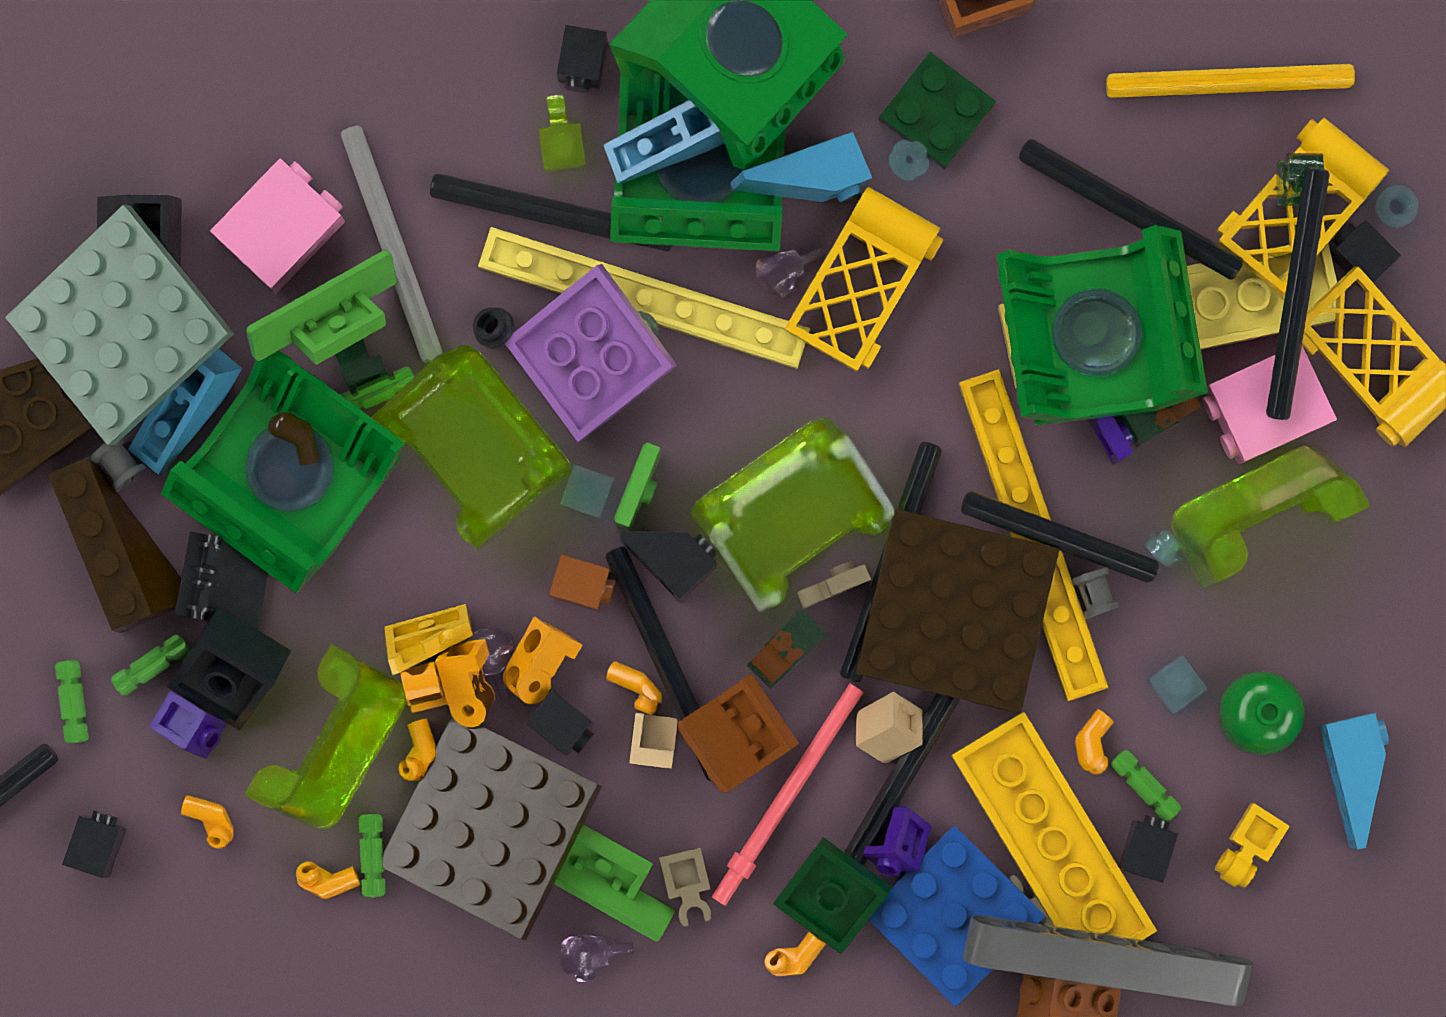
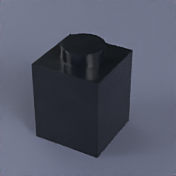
M565 24L557 69L558 82L565 83L564 88L581 93H588L590 88L599 89L608 42L606 31Z
M1367 220L1363 221L1357 228L1349 223L1332 239L1337 245L1331 252L1332 259L1346 273L1354 266H1359L1373 283L1401 256Z
M553 690L526 723L566 756H568L572 749L579 754L594 735L589 730L593 722Z
M93 810L91 817L87 815L79 816L62 865L100 878L110 877L126 829L116 825L117 817Z
M1145 815L1144 822L1132 820L1118 866L1119 869L1164 883L1178 837V833L1168 831L1170 822Z

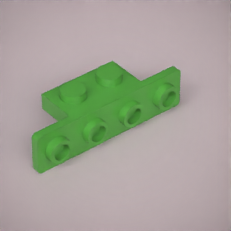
M383 250L248 326L246 331L252 356L257 361H261L293 342L315 365H318L386 326L384 312L370 298L396 284L397 280L392 254L387 250Z
M583 824L554 885L656 942L662 937L675 913L669 906L639 890L653 863Z

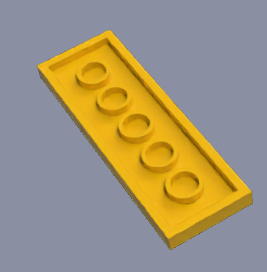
M1025 712L1018 714L951 755L1054 926L1144 940L1157 932Z

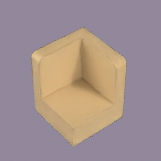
M892 692L857 712L856 747L882 763H889L922 745V709L897 693Z
M636 713L629 763L672 769L678 725L677 719Z

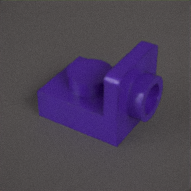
M1114 416L1095 418L1088 421L1113 465L1134 453L1130 445L1134 444V440L1127 426L1122 421L1117 424Z
M170 691L149 727L185 751L206 759L210 752L219 744L227 723L174 691Z
M894 807L884 845L866 846L863 856L876 865L877 871L885 875L899 876L901 872H919L931 825L909 807Z

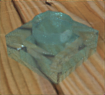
M574 464L560 505L601 519L614 478Z
M1183 655L1147 679L1171 714L1176 713L1208 690Z

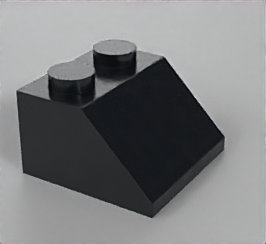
M625 531L620 536L622 544L679 603L717 567V562L713 559L717 551L700 534L693 539L688 532Z
M218 606L197 636L171 678L167 688L240 731L275 684L291 650Z

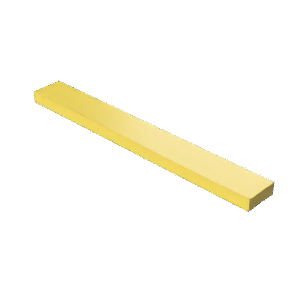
M490 228L478 265L479 269L562 294L596 265L603 264L644 321L798 369L806 343L784 331L789 321L497 228ZM797 324L799 328L809 333L810 328Z

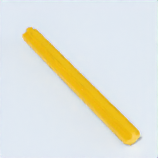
M1351 64L1112 73L1106 78V92L1108 97L1117 98L1350 88L1355 82L1354 66Z

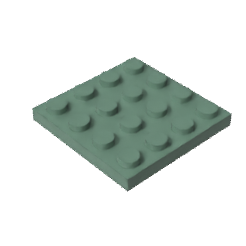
M122 205L5 317L107 445H116L234 335L233 331L130 205Z

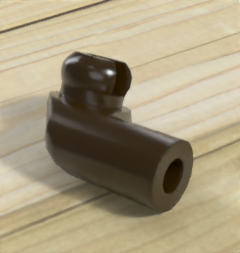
M279 413L269 420L268 431L274 438H281L295 445L300 467L320 462L314 431L310 423L291 413Z

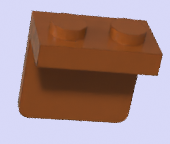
M752 673L678 722V729L685 743L697 756L707 771L709 779L722 793H728L799 744Z
M1024 974L1020 986L1017 1017H1117L1121 989Z

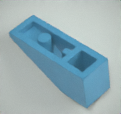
M689 100L603 146L617 183L622 184L708 152L724 144V140L718 127Z
M851 132L742 171L730 184L734 191L825 202L837 197L839 203L861 195V187L872 179V176L854 133Z
M220 349L215 351L147 415L128 450L158 475L163 474L222 404L242 367Z
M1376 713L1319 725L1349 849L1359 850L1366 848L1386 757L1384 745L1389 744L1385 723L1383 720L1377 721Z

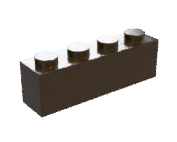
M85 458L49 473L48 477L111 630L122 633L174 611L181 577L152 540L144 526L128 508L120 494L114 490L111 482L100 467L94 464L91 459Z

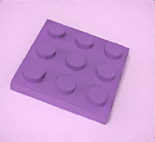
M603 264L596 265L515 331L505 343L577 442L585 440L677 366Z

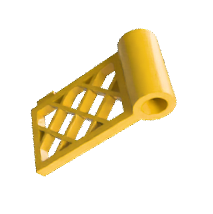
M1325 117L1319 123L1313 119L1309 121L1296 138L1302 144L1294 153H1320L1315 168L1329 171L1327 194L1337 193L1349 205L1342 214L1323 215L1317 255L1390 171ZM1306 160L1303 163L1299 161L1302 166L1307 164ZM1281 167L1243 213L1238 215L1233 210L1217 229V232L1222 235L1218 241L1220 246L1242 257L1244 260L1243 264L1283 296L1286 292L1288 277L1282 281L1269 271L1268 256L1292 255L1295 236L1294 225L1297 224L1298 217H1293L1291 197L1301 196L1302 188L1290 189L1289 172L1291 170L1282 169ZM1283 180L1284 190H1275ZM1285 197L1287 218L1264 220L1263 202L1267 198ZM1257 212V220L1248 221ZM1334 222L1325 232L1324 223ZM1288 226L1290 247L1267 249L1265 227ZM1258 228L1260 249L1244 250L1232 238L1240 229ZM1253 257H1261L1262 264Z
M868 186L784 331L855 372L859 370L861 365L869 369L881 348L880 345L875 343V340L924 257L930 261L933 260L944 241L943 238L937 236L941 228ZM850 235L866 243L870 259L846 264L842 248ZM873 248L885 255L875 257ZM839 256L841 266L831 268L835 259ZM894 259L908 268L899 282L883 285L877 263ZM872 265L877 287L854 293L848 270ZM843 272L849 294L825 300L821 286L825 276ZM895 289L887 302L885 291ZM818 292L820 302L810 304L814 295ZM879 293L883 306L881 315L877 318L862 321L856 299ZM851 301L856 323L833 329L827 306ZM822 308L828 330L810 334L799 328L797 324L804 312ZM874 325L866 338L864 327ZM858 329L862 347L855 359L839 351L835 335ZM829 336L832 346L820 340V338Z
M1354 266L1307 311L1302 346L1311 355L1318 351L1376 416L1379 424L1376 431L1387 444L1394 447L1398 443L1400 446L1406 447L1446 409V363L1436 356L1359 266ZM1357 281L1365 291L1364 309H1344L1345 290ZM1336 300V308H1327ZM1373 301L1381 310H1373ZM1322 312L1335 313L1334 338H1321L1309 324ZM1344 313L1364 314L1363 339L1343 338ZM1373 314L1386 315L1392 321L1391 340L1371 339ZM1400 332L1408 341H1400ZM1325 342L1334 343V352ZM1342 343L1363 344L1361 369H1349L1342 362ZM1371 344L1391 345L1390 370L1370 369ZM1400 345L1413 346L1424 358L1412 371L1399 370ZM1353 373L1361 374V383ZM1370 374L1390 375L1389 393L1379 402L1369 393ZM1398 375H1406V376L1398 383Z

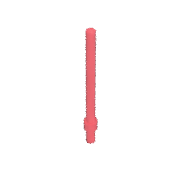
M849 683L741 852H735L726 865L730 869L711 896L724 906L727 905L743 878L748 880L757 865L754 864V861L864 693L859 688Z

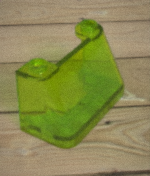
M462 345L436 356L371 417L404 441L403 447L411 445L462 507L456 515V528L459 535L476 549L487 544L557 487L572 472L568 459L486 358L469 345Z
M823 417L806 424L703 496L691 508L690 514L750 601L760 612L765 608L774 607L784 600L789 587V581L786 578L788 574L852 529L857 533H868L869 535H875L883 531L889 525L890 520L893 519L895 509L849 437L829 418Z
M1304 445L1184 503L1173 514L1171 525L1173 533L1203 589L1236 574L1244 567L1248 551L1240 532L1297 504L1300 505L1304 514L1320 512L1329 516L1332 524L1370 507V504L1359 484L1321 450L1314 446Z
M333 644L330 645L320 662L318 679L321 686L332 695L338 697L339 701L299 770L294 768L293 771L278 765L267 766L255 775L244 794L264 807L316 829L330 828L341 819L407 702L403 684L397 679Z

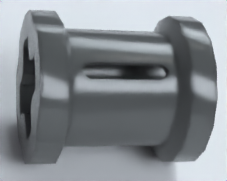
M123 438L116 445L103 444L90 457L93 463H99L113 480L112 487L116 492L131 485L146 471L145 466L137 464L124 448Z
M1107 567L1072 579L1073 585L1079 587L1086 607V611L1083 613L1085 619L1121 608L1119 601H1114L1106 578L1109 574Z

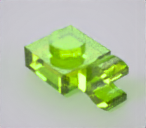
M563 94L547 96L551 127L539 128L544 171L586 166L580 123L567 124Z

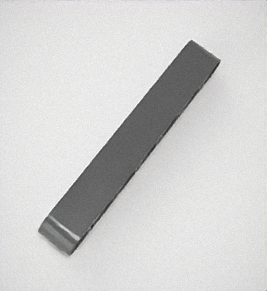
M985 915L971 916L962 957L965 962L984 968L1230 1006H1243L1245 1004L1253 969L1252 961L1233 954Z

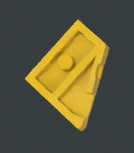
M466 604L384 626L387 657L392 675L398 674L473 636Z

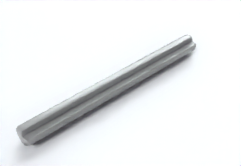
M360 125L346 128L341 132V138L382 251L387 250L393 256L397 280L395 288L421 360L424 363L439 360L443 357V351L364 131Z

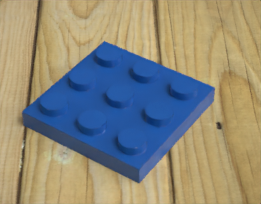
M954 825L923 856L919 872H907L892 887L889 895L870 917L869 921L954 1007H957L994 970L965 962L962 958L971 916L985 915L1039 924L1046 916Z

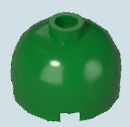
M1267 671L1244 674L1231 682L1221 696L1219 710L1220 728L1228 741L1242 752L1260 756L1278 753L1290 746L1302 730L1305 717L1303 699L1295 686L1279 674Z

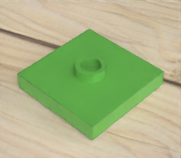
M648 442L643 444L614 517L615 525L620 530L632 531L641 505L649 506L658 484L652 478L661 458V448Z

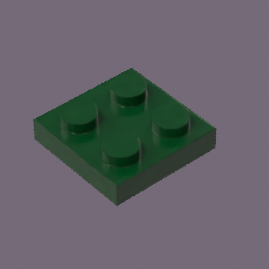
M929 51L879 116L878 120L943 169H946L995 105L996 101Z
M822 837L776 897L773 905L838 953L842 954L889 895L892 887L826 838Z

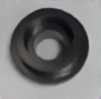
M489 307L481 310L473 322V331L477 341L489 349H495L504 345L510 339L514 330L513 317L509 312L499 307Z

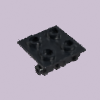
M190 531L174 615L208 621L219 606L253 628L258 629L268 573L222 540L221 536Z

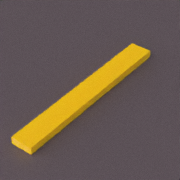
M999 369L959 382L958 385L998 501L1051 520ZM1009 531L1010 537L1042 544ZM1059 550L1042 622V630L1068 702L1106 689L1108 685L1062 551Z

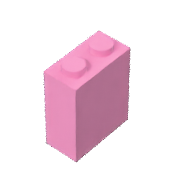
M281 158L210 230L231 253L275 294L345 223L343 217L338 213L343 206L326 190L319 195L309 186L308 183L313 178L298 163L294 161L288 166Z
M1303 346L1301 347L1291 415L1288 420L1272 419L1266 414L1275 355L1207 386L1208 393L1206 397L1202 398L1204 408L1212 421L1218 420L1224 435L1220 436L1222 447L1229 459L1236 458L1238 465L1337 420Z

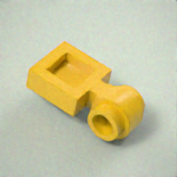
M1250 803L1229 837V840L1241 848L1235 852L1228 848L1222 854L1215 866V870L1220 873L1219 878L1233 887L1239 885L1245 888L1257 871V866L1252 864V858L1256 856L1260 860L1268 862L1290 826L1255 803Z

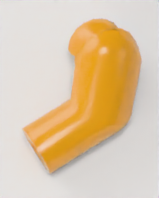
M617 661L610 665L606 676L607 681L639 694L634 703L635 709L648 715L655 714L658 703L662 704V693L643 672Z
M1099 709L1095 711L1075 738L1078 763L1084 770L1094 775L1103 773L1108 767V758L1104 756L1101 738L1114 723L1108 715Z
M427 718L407 724L414 746L406 759L401 760L398 767L399 774L404 780L419 781L427 773L436 757V744Z
M186 795L181 808V815L203 822L208 835L206 840L211 847L221 849L227 846L233 839L234 827L224 806Z
M306 861L301 863L296 870L299 886L322 899H329L361 885L354 866L332 874L317 866L314 862Z
M809 931L798 947L779 948L770 951L764 960L765 968L775 976L803 974L826 943Z

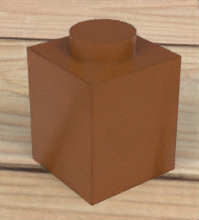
M561 554L549 596L599 612L601 603L609 605L616 580L609 579L611 573L609 568Z

